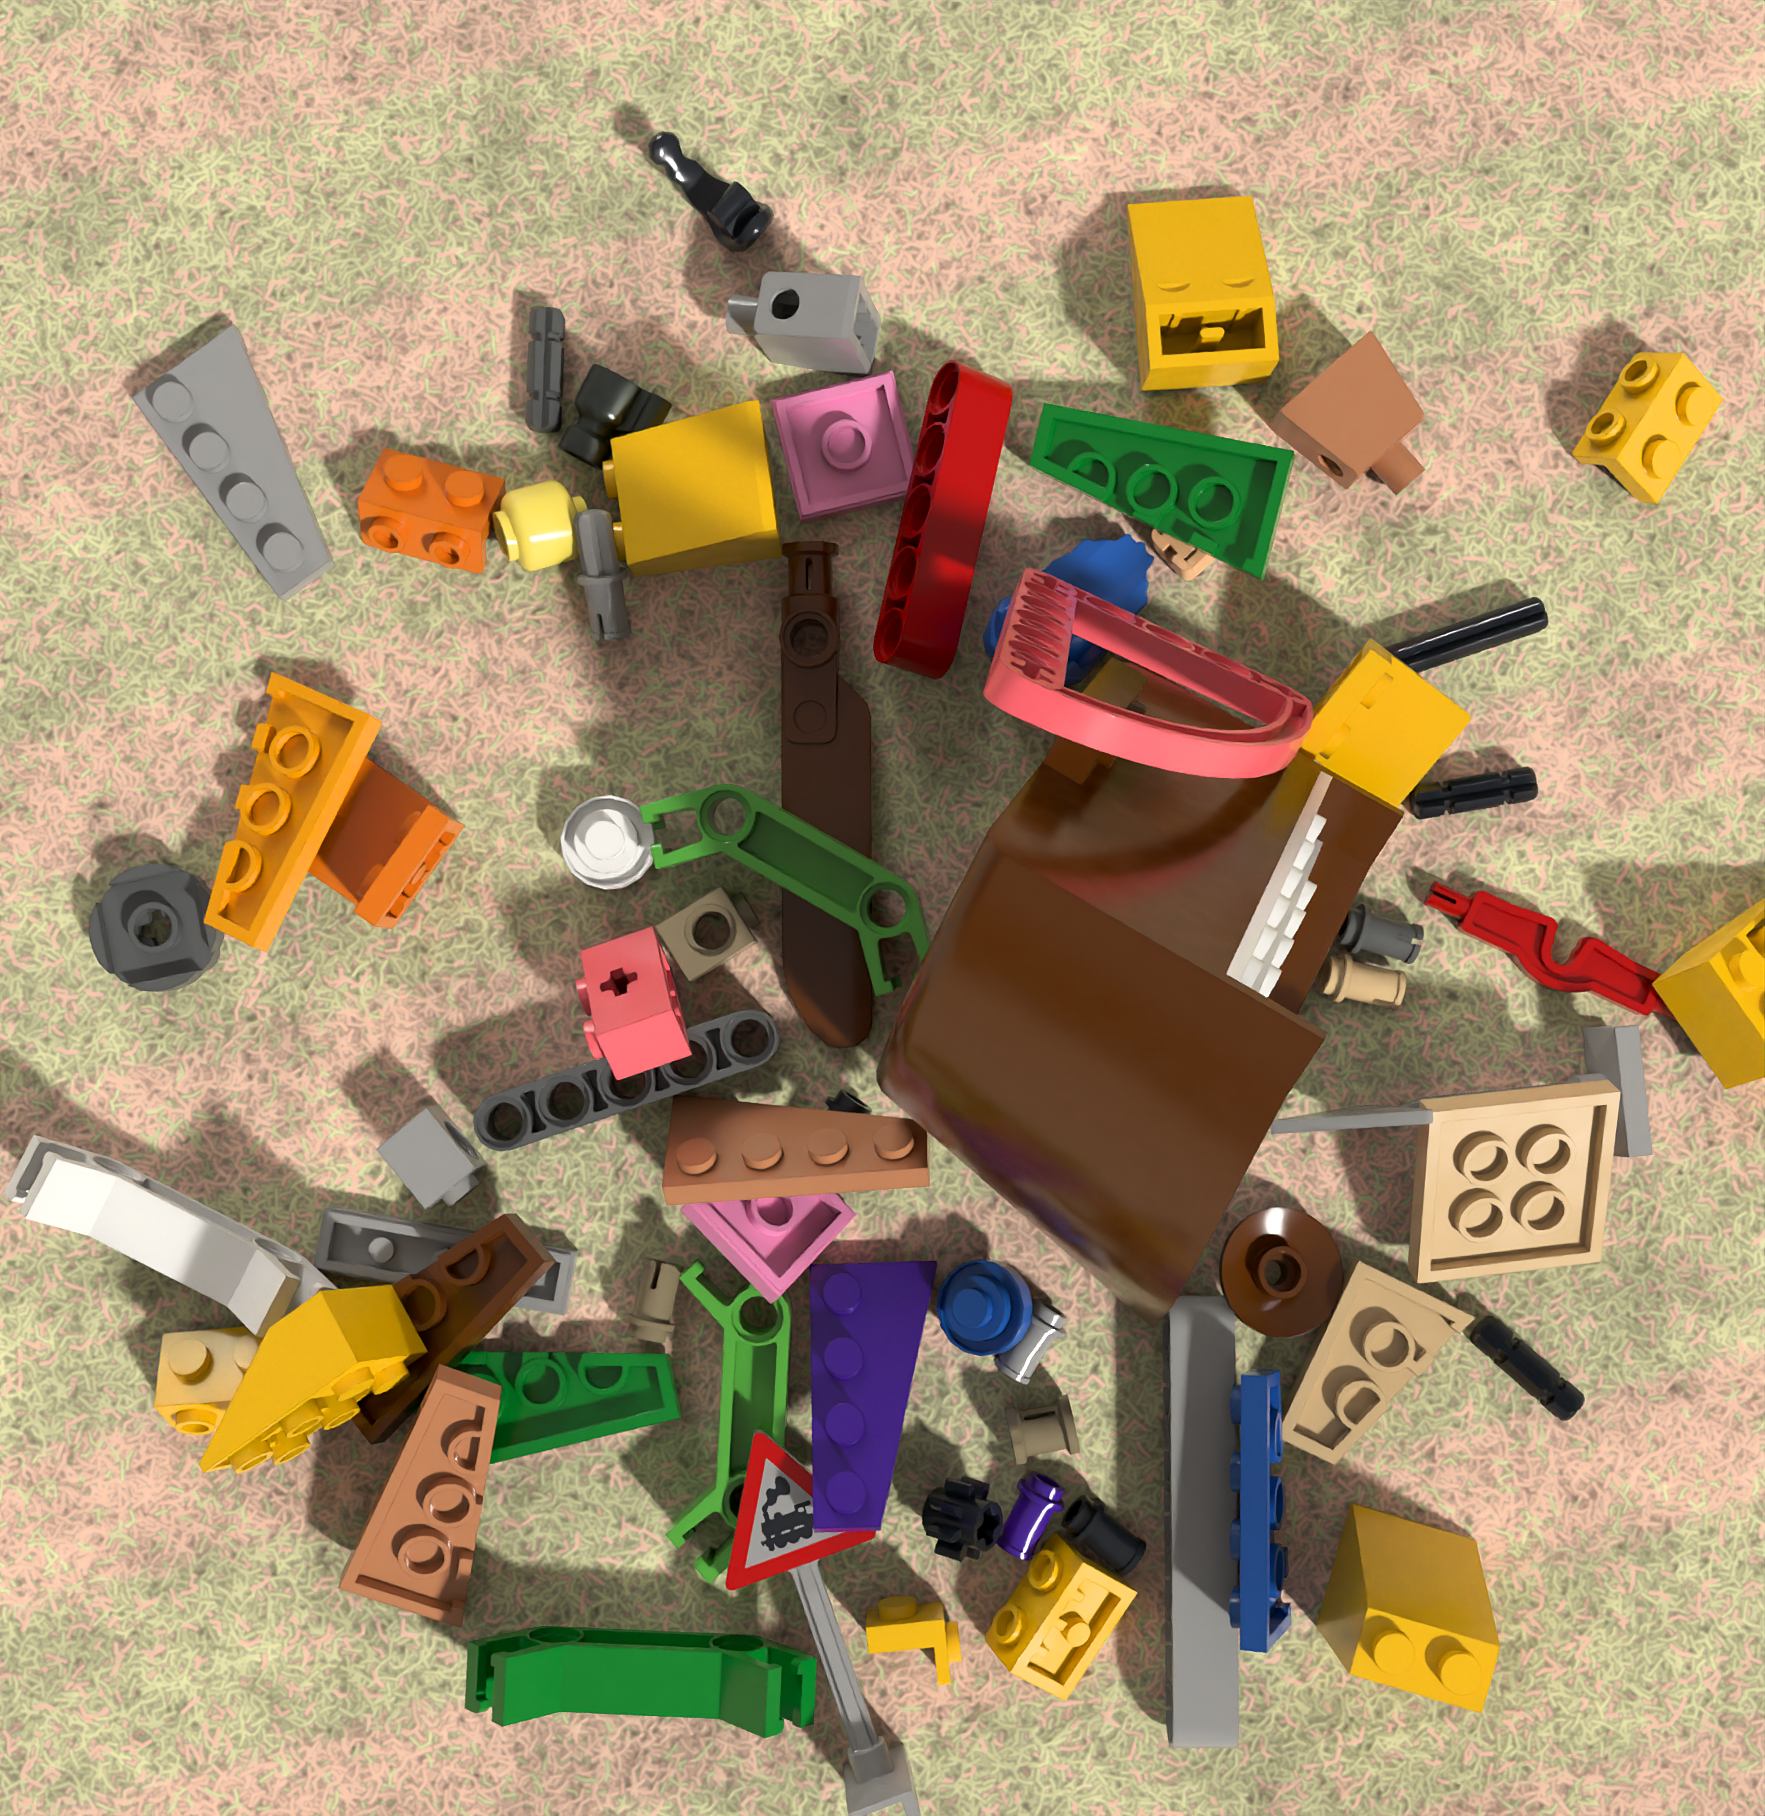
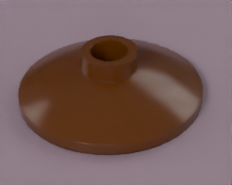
M1274 1207L1254 1212L1234 1227L1226 1239L1221 1252L1219 1278L1228 1306L1243 1324L1253 1331L1269 1337L1293 1338L1318 1328L1333 1312L1342 1290L1343 1265L1340 1252L1333 1237L1318 1220L1297 1209ZM1271 1260L1275 1261L1281 1270L1280 1278L1274 1284L1269 1283L1265 1277V1266Z

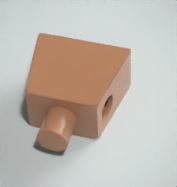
M1371 331L1365 334L1279 409L1269 424L1270 429L1344 489L1351 487L1365 473L1372 469L1395 495H1398L1426 470L1401 443L1425 419L1423 410Z

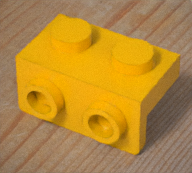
M1637 353L1621 371L1619 380L1598 413L1588 423L1586 431L1573 450L1572 455L1581 464L1605 465L1634 498L1643 503L1658 504L1724 399L1684 353Z
M246 1326L163 1333L154 1408L180 1433L205 1435L214 1432L216 1426H219L263 1338L255 1336Z

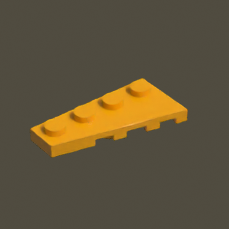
M271 672L266 693L273 697L266 724H257L251 746L258 753L249 785L241 784L234 808L240 811L237 831L234 840L228 841L224 845L203 922L264 952L268 951L383 723L368 713L274 672Z

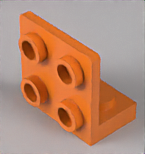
M365 757L308 872L355 904L356 908L353 912L371 925L393 929L465 825L378 764Z

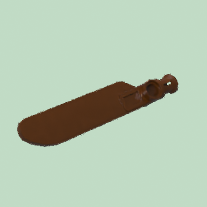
M824 541L782 544V555L788 558V596L781 599V629L779 634L781 645L782 808L872 860L871 714L865 700L839 675V653L841 648L840 599L833 596L832 558L839 555V545ZM812 564V589L809 590L808 567ZM817 625L825 629L828 634L827 646L817 656L806 657L795 652L794 637L804 626ZM782 887L783 971L792 1002L808 1028L827 1046L839 1049L858 1046L868 1037L872 1025V981L858 930ZM871 901V904H870L871 914H872V901Z

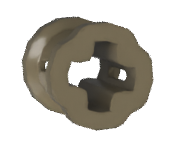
M1068 1395L1058 1396L1056 1404L1018 1411L1015 1407L1005 1408L1016 1465L1025 1464L1030 1456L1064 1449L1070 1455L1080 1453Z

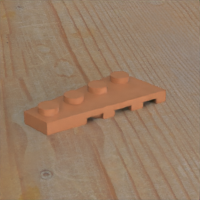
M673 1095L662 1182L666 1205L930 1186L929 1133L914 1119Z
M439 1364L342 1570L338 1589L459 1628L462 1627L500 1405L501 1385Z

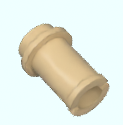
M1341 953L1338 957L1327 956L1319 976V991L1329 994L1330 1001L1340 1003L1344 998L1396 1011L1397 1005L1400 1006L1406 989V974L1404 971H1394L1355 962L1351 954Z

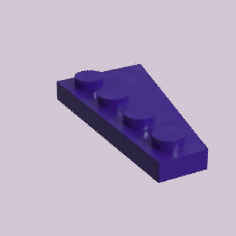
M937 1261L810 1264L814 1533L881 1531L930 1296L934 1285Z

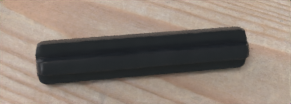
M1531 597L1384 648L1416 673L1540 632L1548 626V615L1541 599Z

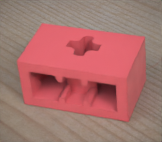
M653 926L580 951L585 977L576 980L575 983L586 1015H592V1020L583 1022L585 1037L593 1057L596 1060L606 1057L617 1081L692 1055L674 975Z

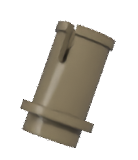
M644 1258L642 1263L644 1266L632 1314L626 1313L624 1321L630 1323L627 1335L642 1340L665 1343L667 1331L673 1332L675 1324L670 1322V1317L679 1284V1277L683 1273L684 1266L674 1263L666 1264L665 1261Z

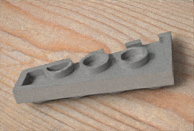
M232 324L133 396L132 399L276 595L286 602L335 566V562L306 491L303 490L291 461L293 459L284 437L280 434L264 388L248 356V349L241 332Z

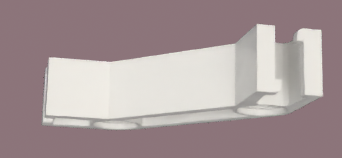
M33 1135L4 1191V1194L10 1201L23 1203L19 1212L25 1219L88 1235L227 1306L257 1337L264 1338L272 1325L319 1291L338 1289L298 1252L115 1159L44 1137Z

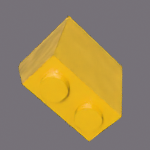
M759 400L746 401L610 439L613 460L603 461L604 482L608 499L618 498L621 522L612 523L618 561L627 560V566L634 577L783 557L767 437Z
M1351 1502L1316 1627L1350 1675L1482 1714L1499 1654L1500 1642L1476 1540Z

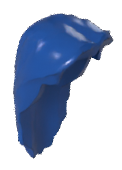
M1125 534L1116 541L1086 539L1082 540L1070 553L1053 560L1042 572L1137 615L1148 602L1147 589L1149 581L1147 580V570L1153 563L1154 556L1146 551L1145 543L1136 542L1130 534ZM1012 595L999 601L995 611L991 613L984 631L983 644L991 664ZM1072 634L1064 687L1069 688L1084 680L1109 650Z

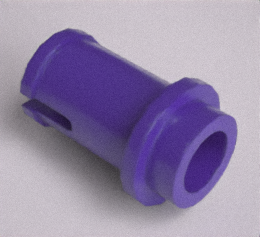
M1030 1471L1027 1479L1019 1480L1016 1487L1020 1494L996 1542L999 1547L1009 1554L1025 1561L1032 1560L1035 1554L1034 1551L1054 1511L1061 1512L1065 1505L1061 1499L1065 1488L1054 1479L1037 1471Z

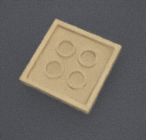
M1598 1080L1420 1100L1419 1108L1432 1109L1433 1123L1418 1125L1407 1267L1416 1283L1601 1262L1621 1091L1609 1080Z

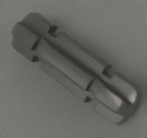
M535 307L529 313L528 333L531 334L533 341L528 342L526 392L529 393L531 400L526 401L525 422L531 431L554 433L558 432L562 426V407L557 399L563 398L564 348H562V343L559 341L565 339V318L562 311L558 308Z

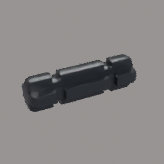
M1526 766L1502 771L1501 776L1496 771L1449 779L1448 781H1443L1442 786L1438 781L1415 786L1410 792L1411 809L1414 817L1421 820L1444 815L1446 810L1451 815L1498 807L1499 805H1504L1505 800L1508 805L1534 800L1538 795L1537 778L1534 770Z
M1490 1315L1484 1317L1472 1330L1469 1336L1471 1343L1491 1359L1496 1357L1494 1363L1532 1397L1534 1396L1537 1400L1540 1399V1404L1555 1417L1562 1421L1570 1420L1585 1402L1584 1394L1568 1380L1566 1381L1563 1377L1559 1378L1560 1373L1523 1340L1517 1337L1513 1338L1514 1332L1499 1319Z

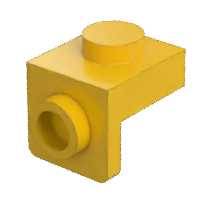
M893 1596L880 1600L878 1602V1609L866 1610L868 1654L934 1647L938 1685L951 1684L949 1663L962 1662L958 1621L945 1622L943 1602L917 1604L915 1597Z

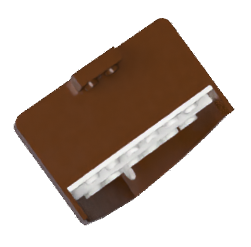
M1114 657L1110 658L1081 693L1126 710L1173 723L1219 730L1255 729L1253 726L1164 676L1136 663H1123ZM1057 735L1042 764L989 828L902 1000L876 1069V1080L880 1090L1153 1328L1173 1307L1215 1232L1285 1098L1326 1038V1031L1298 1016V1013L1370 867L1398 826L1405 812L1297 752L1288 766L1273 774L1256 778L1230 779L1174 772L1137 763Z

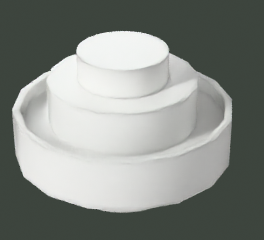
M612 795L593 797L577 806L565 821L561 836L563 858L571 872L587 885L605 890L626 888L641 879L653 863L650 845L656 844L653 825L643 824L639 807L627 799Z

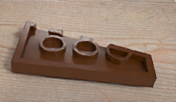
M517 1213L501 1215L440 1254L436 1262L417 1274H409L392 1285L428 1352L407 1366L410 1376L402 1383L381 1394L375 1395L372 1391L357 1402L360 1411L351 1420L371 1445L385 1442L419 1407L439 1364L455 1369L556 1262L554 1257Z

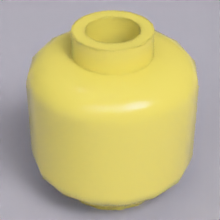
M556 480L545 481L506 493L501 500L500 511L494 512L492 519L500 549L507 562L516 560L524 570L534 572L578 558L579 550L574 517L577 513L588 510L583 497L580 495L571 497L565 486Z

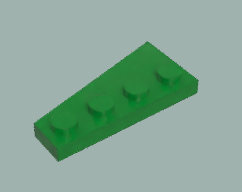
M1044 403L1029 466L1033 470L1264 582L1295 454L1292 450Z
M471 1351L455 1368V1370L502 1386L489 1465L683 1418L670 1354ZM419 1407L414 1411V1415H416Z

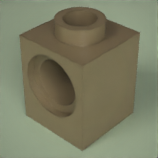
M719 886L655 927L688 981L695 982L757 944L758 940L751 930L759 926L761 922L742 892L731 897L723 886ZM711 913H719L724 915L730 924V936L727 942L720 948L706 949L697 939V925L704 916Z

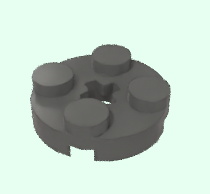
M145 864L132 867L118 874L108 884L112 887L104 894L101 903H95L89 921V936L92 950L99 964L109 974H115L122 982L130 984L128 985L130 987L148 992H166L181 989L197 981L218 962L225 933L203 923L212 890L196 874L163 864ZM157 910L161 911L164 919H170L172 923V932L166 935V942L162 945H158L156 938L145 937L143 933V926L153 922L152 912Z

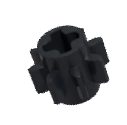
M964 1476L960 1481L946 1478L944 1487H937L928 1495L922 1511V1525L927 1536L938 1539L935 1546V1554L962 1562L964 1557L978 1560L980 1551L986 1552L996 1544L1002 1530L1003 1514L997 1502L986 1499L990 1484Z

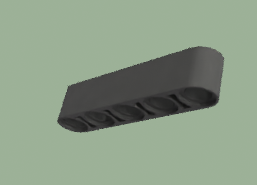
M755 1009L738 1011L686 1029L688 1040L699 1043L707 1054V1064L703 1072L696 1077L685 1076L678 1071L674 1061L644 1071L646 1083L643 1091L636 1097L624 1096L618 1091L614 1082V1073L606 1057L522 1084L484 1099L474 1115V1132L479 1141L489 1149L500 1152L509 1151L758 1067L771 1060L780 1046V1028L770 1015ZM749 1019L759 1021L764 1025L769 1038L763 1053L753 1057L742 1054L734 1043L736 1028L740 1023ZM564 1082L575 1084L584 1095L583 1109L574 1118L562 1115L554 1103L555 1092L560 1084ZM503 1103L514 1105L522 1115V1128L515 1138L503 1136L495 1127L494 1115L498 1107Z

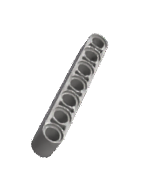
M1178 1296L1173 1307L1163 1317V1319H1169V1323H1163V1383H1170V1387H1163L1164 1447H1170V1451H1164V1512H1171V1516H1164L1165 1576H1171V1580H1165V1641H1171L1172 1645H1165L1166 1706H1172V1710H1166L1167 1737L1170 1748H1237L1239 1740L1238 1629L1231 1627L1229 1617L1231 1591L1234 1586L1238 1587L1237 1560H1232L1230 1555V1529L1233 1519H1237V1492H1233L1230 1485L1232 1453L1236 1451V1424L1232 1423L1230 1415L1231 1391L1233 1385L1236 1384L1235 1315L1228 1306L1224 1296Z

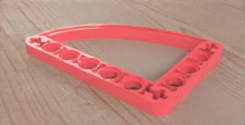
M1032 568L1024 570L1011 597L983 690L984 697L999 709L1058 736L1137 763L1204 777L1256 778L1273 774L1285 768L1296 756L1312 726L1314 718L1311 701L1293 688L1063 580ZM1072 634L1077 635L1267 724V726L1250 730H1219L1189 726L1142 715L1064 687Z

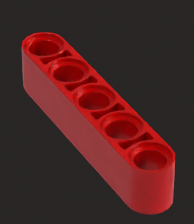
M950 360L940 368L929 392L873 643L874 656L878 662L934 680L942 678L953 663L957 651L1013 398L1012 387L1007 381L956 360Z

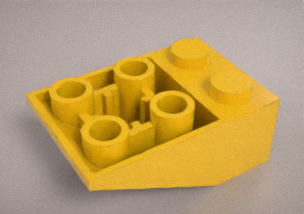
M1252 195L1127 204L1141 392L1266 383L1280 359L1274 292Z
M1763 898L1684 953L1652 983V986L1726 1090L1765 1077V898Z
M380 1285L319 1291L272 1325L266 1332L199 1462L202 1472L207 1473L232 1467L235 1474H240L260 1465L267 1459H272L274 1465L285 1463L297 1457L311 1446L307 1437L323 1427L324 1430H329L354 1417L360 1411L357 1402L372 1391L375 1395L381 1394L406 1380L410 1376L407 1366L428 1351L393 1286Z

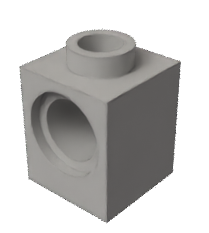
M440 1105L426 1107L376 1149L425 1210L439 1204L442 1200H444L449 1208H452L481 1184L474 1174L487 1164Z

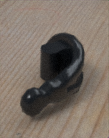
M660 131L651 138L648 144V157L656 165H662L665 168L668 179L681 188L690 205L707 220L718 242L729 251L744 252L771 225L774 219V212L770 206L755 201L751 194L737 181L729 184L717 179L706 172L696 160L685 157L681 151L679 138L674 133Z

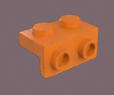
M384 448L357 500L362 542L385 552L399 553L438 563L447 568L481 574L487 563L486 539L493 526L492 515L500 510L501 500L506 494L505 479Z

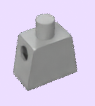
M769 271L762 277L759 297L730 296L726 310V328L728 333L754 336L771 362L859 378L872 375L881 317L861 276Z

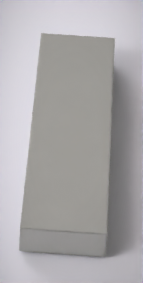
M328 1205L324 1208L314 1267L320 1272L394 1285L409 1274H417L436 1262L440 1254L476 1231ZM543 1244L556 1262L514 1307L564 1316L568 1310L579 1250Z

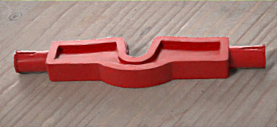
M1435 880L1431 884L1429 891L1434 894L1426 895L1423 902L1424 905L1458 919L1456 925L1458 932L1510 955L1518 969L1540 986L1558 992H1588L1635 1015H1649L1651 1011H1654L1678 1022L1652 986V983L1662 974L1634 962L1601 940L1593 937L1580 938L1567 961L1559 965L1551 957L1554 936L1558 929V924L1552 917L1510 904L1485 891H1474L1468 897L1440 884L1439 881Z

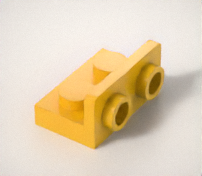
M1054 1533L1050 1536L1042 1550L1032 1559L1028 1571L1006 1604L996 1613L992 1625L985 1634V1642L1010 1673L1066 1701L1138 1592L1125 1579L1082 1556L1066 1538Z

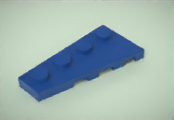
M1254 1368L1241 1374V1384L1233 1385L1230 1397L1231 1421L1233 1424L1240 1425V1451L1232 1453L1230 1463L1231 1489L1233 1492H1240V1519L1234 1518L1230 1529V1555L1232 1560H1240V1587L1234 1586L1232 1588L1229 1617L1231 1627L1240 1629V1650L1267 1653L1291 1626L1290 1603L1277 1601V1598H1280L1284 1578H1287L1289 1574L1288 1547H1283L1281 1543H1275L1274 1530L1279 1531L1282 1526L1283 1516L1286 1511V1496L1282 1477L1272 1476L1271 1463H1280L1283 1455L1280 1370Z

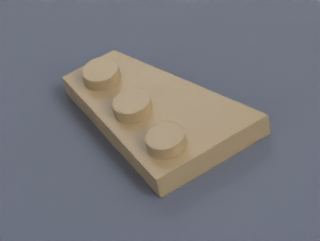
M1353 1258L1343 1278L1338 1303L1330 1316L1322 1323L1282 1407L1283 1440L1335 1465L1389 1409L1388 1403L1415 1375L1419 1377L1435 1361L1433 1356L1456 1332L1460 1334L1476 1317Z

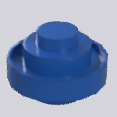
M977 1259L965 1262L950 1272L939 1290L937 1304L940 1326L949 1341L963 1352L978 1356L1007 1352L1018 1344L1030 1326L1033 1309L1029 1287L1020 1273L1005 1262L991 1259Z

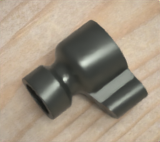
M592 364L574 401L579 419L576 424L567 427L558 447L574 458L602 471L603 461H608L612 453L610 444L612 437L663 425L672 404L664 398L640 388L614 371L598 364Z

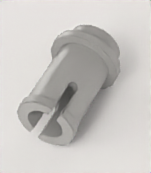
M1034 1297L1032 1300L1031 1323L1023 1339L1009 1351L999 1353L993 1359L994 1365L999 1370L1025 1385L1031 1380V1375L1055 1337L1063 1338L1066 1333L1062 1328L1067 1319L1066 1315L1052 1304L1038 1297Z

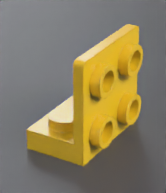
M1370 638L1313 708L1314 718L1312 726L1298 752L1311 760L1315 759L1327 769L1391 805L1398 807L1469 724L1471 717L1468 711Z

